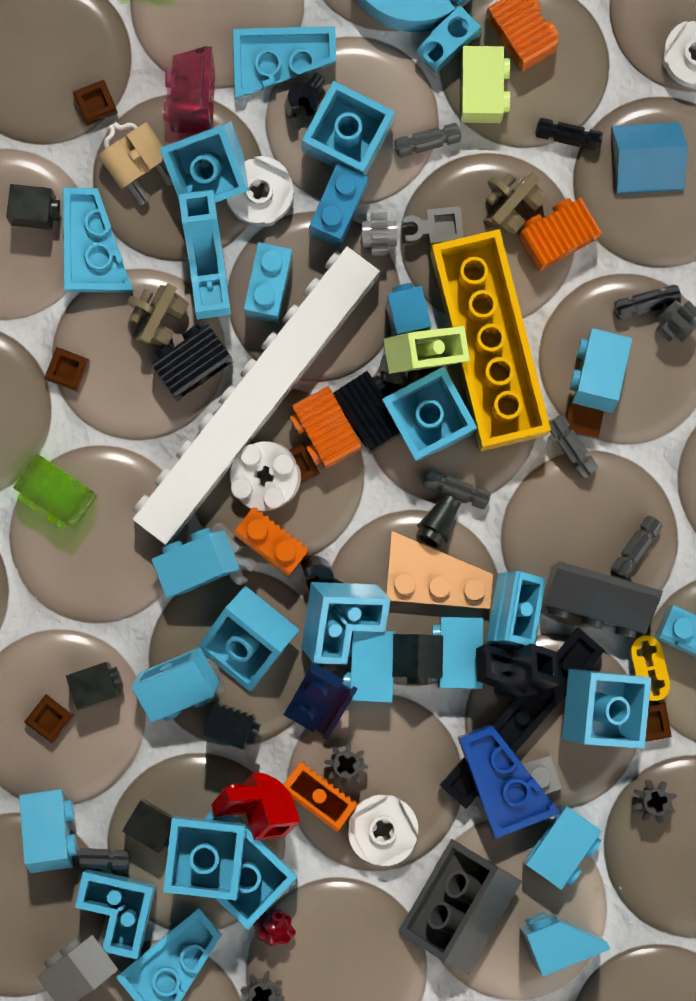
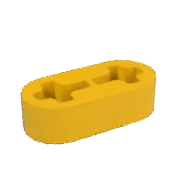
M652 636L635 638L629 646V658L633 675L649 677L648 670H652L654 679L656 681L661 680L662 687L657 689V695L655 696L650 691L649 701L664 699L670 690V680L662 646ZM643 641L646 642L647 646H653L654 653L649 655L651 664L649 667L646 665L644 656H638L636 651L642 648L641 642Z

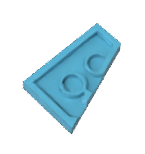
M335 26L233 29L235 100L336 63Z
M63 188L64 292L133 293V287L126 273L123 259L114 239L98 188Z
M199 907L118 974L116 978L134 1001H181L219 941L222 933Z

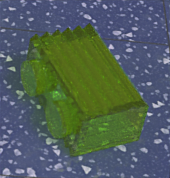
M39 454L35 455L13 487L20 492L17 500L32 510H35L39 505L49 512L45 519L62 530L66 525L75 529L98 496L94 491Z

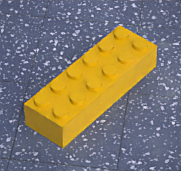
M500 229L432 245L430 257L448 328L465 326L470 361L457 364L469 412L477 426L475 436L479 452L547 436L551 428Z

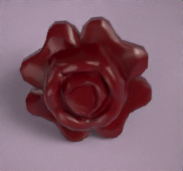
M274 910L271 913L264 912L253 924L257 930V938L272 947L277 944L288 945L291 941L290 938L296 934V930L291 925V917L286 916L281 910Z

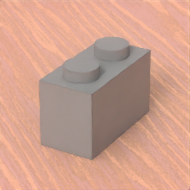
M91 935L82 943L75 938L43 962L47 969L38 975L37 979L54 1001H78L113 975L118 968L94 936Z

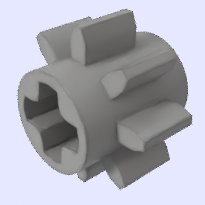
M387 212L371 213L370 221H362V247H371L372 256L388 255V247L397 246L396 220H387Z

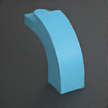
M467 0L356 1L371 18L386 27L403 32H425L434 30L455 10L453 4L459 6Z
M205 190L179 194L196 318L198 320L231 315L214 191Z

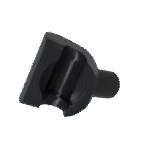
M314 73L308 83H296L290 88L284 104L288 119L297 117L296 112H299V106L305 107L308 116L317 112L316 94L326 81L322 75Z
M312 556L301 562L305 577L315 576L306 581L309 592L311 582L344 583L334 578L330 564L320 556Z

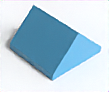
M679 122L611 127L616 194L685 189L688 145Z

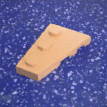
M391 531L386 594L391 599L390 601L490 609L493 574Z

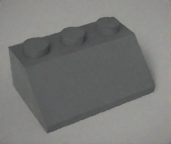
M559 561L551 567L542 607L549 608L547 614L550 616L568 620L570 614L582 618V625L601 629L602 625L605 624L615 627V634L635 639L636 634L642 635L647 633L663 591Z
M451 839L398 931L442 962L469 975L522 881Z

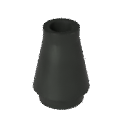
M443 494L435 506L417 525L419 528L416 533L417 537L432 547L441 548L442 544L447 543L457 510L461 505L460 502L452 496Z

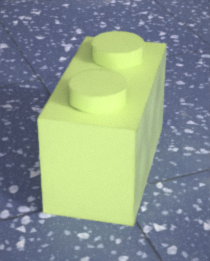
M463 46L461 53L460 123H501L504 112H509L510 91H504V79L510 78V58H504L503 46Z
M465 326L411 332L383 339L389 374L470 361Z

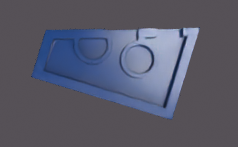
M487 725L457 737L489 828L495 839L561 813L492 725Z

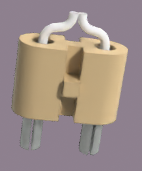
M117 122L109 126L110 133L104 140L105 150L98 154V157L121 190L128 187L140 205L148 202L149 197L137 180L155 167L168 186L173 185L168 177L169 173L159 149L163 145L147 122L139 127L133 123L119 125ZM115 128L118 130L133 129L121 140L116 141L111 146L109 145V141L115 135Z

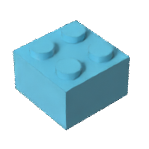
M333 80L302 139V152L335 168L336 164H340L366 176L394 123L395 111Z
M569 669L562 740L586 745L645 749L651 678L622 673Z
M174 816L171 821L163 892L236 901L239 894L247 824Z

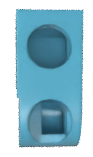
M459 5L431 32V35L419 46L416 54L437 73L462 51L463 46H467L469 43L472 44L481 36V26Z

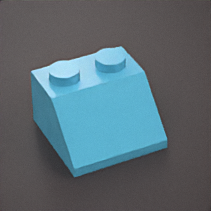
M232 121L159 148L178 199L179 194L213 190L216 203L249 191L244 154Z
M445 367L382 399L415 461L452 446L474 434L477 429Z
M245 586L225 607L198 647L201 648L205 656L251 692L285 651L300 629Z
M545 912L525 919L527 925L520 927L535 968L542 976L610 950L608 942L598 934L555 915L546 916Z

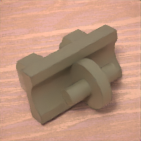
M532 172L529 176L524 175L510 189L509 187L516 181L511 174L508 173L502 181L492 176L487 182L492 192L486 197V200L491 205H494L499 198L502 201L484 221L490 227L498 226L509 235L515 234L526 222L514 210L521 201L531 212H534L547 199L546 195L537 185L540 178Z
M169 283L166 286L161 284L150 305L149 302L154 293L147 289H144L140 299L129 296L126 303L134 308L129 320L138 324L143 313L145 314L133 340L140 344L150 343L159 347L169 344L174 331L160 324L164 313L176 319H181L189 305L186 300L175 293L176 287Z

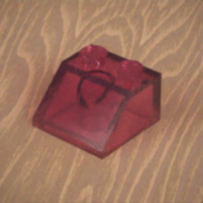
M210 46L173 55L172 67H166L165 87L171 88L170 100H164L163 120L169 121L171 132L197 134L213 127L216 67L213 49Z

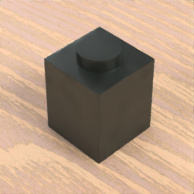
M10 184L6 218L11 226L52 230L53 220H58L60 215V200L56 199L52 188Z
M393 634L392 677H407V684L428 685V678H443V635Z
M103 662L66 675L76 709H83L121 696L118 688L123 687V681L117 666L111 668L110 662Z
M142 799L122 832L159 853L163 847L168 848L173 816L147 800Z

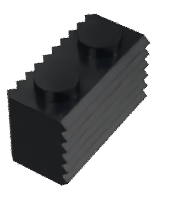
M199 324L193 326L182 335L184 341L174 348L171 344H168L154 354L156 360L151 365L176 401H179L182 397L233 363L231 355L209 324L202 328Z
M366 371L336 390L333 394L349 424L371 455L401 434L382 401L385 398L384 395L388 393L386 386L378 375L372 378L369 372Z
M217 702L213 704L202 735L243 750L246 748L247 743L255 744L261 724L255 722V714L249 715L248 712L243 713L241 709L229 708V705Z

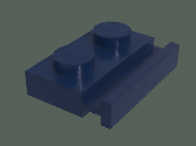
M313 662L283 715L313 733L316 729L324 734L323 739L328 740L358 688L355 686L352 689L342 684L343 679Z

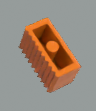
M499 0L487 7L485 17L521 72L556 52L558 46L557 39H559L558 31L551 21L545 22L540 15L541 7L538 0Z
M567 198L552 208L554 211L552 214L545 218L538 214L524 223V229L521 231L519 239L539 272L598 240L602 234L582 198H578L573 202L571 198Z
M329 386L292 405L294 414L289 416L298 435L305 432L311 444L306 449L315 465L322 463L324 469H328L362 449L361 443Z
M257 507L249 511L233 532L241 542L288 578L293 575L308 555L307 546L302 547V542H297L296 537L291 538V533L286 534L285 529H280V524L275 525L274 520L270 521L269 516H264L263 512H259Z
M305 761L299 762L283 784L295 801L336 832L339 831L357 807L355 799L351 800L350 795L345 796L344 791L339 792V787H333V782L328 783L327 778L322 779V774H317L316 770H311V766H305Z

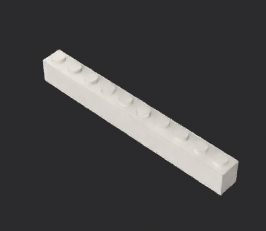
M348 246L342 253L336 251L325 265V268L328 269L321 280L314 278L304 291V295L307 297L299 307L294 304L282 320L286 324L278 334L273 331L261 346L265 351L259 359L255 361L252 358L245 365L240 373L244 378L237 387H228L219 399V403L222 406L215 415L208 413L197 428L200 434L193 443L187 440L176 454V457L179 458L178 462L171 470L166 467L154 482L158 486L150 497L144 495L134 507L133 512L136 515L133 520L165 546L175 540L229 471L237 454L241 452L242 448L251 443L379 279L380 271Z

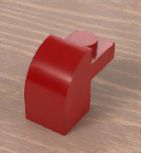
M253 772L243 784L236 783L226 786L211 804L215 817L246 814L254 840L284 838L300 823L294 800L288 789L279 780L264 773Z

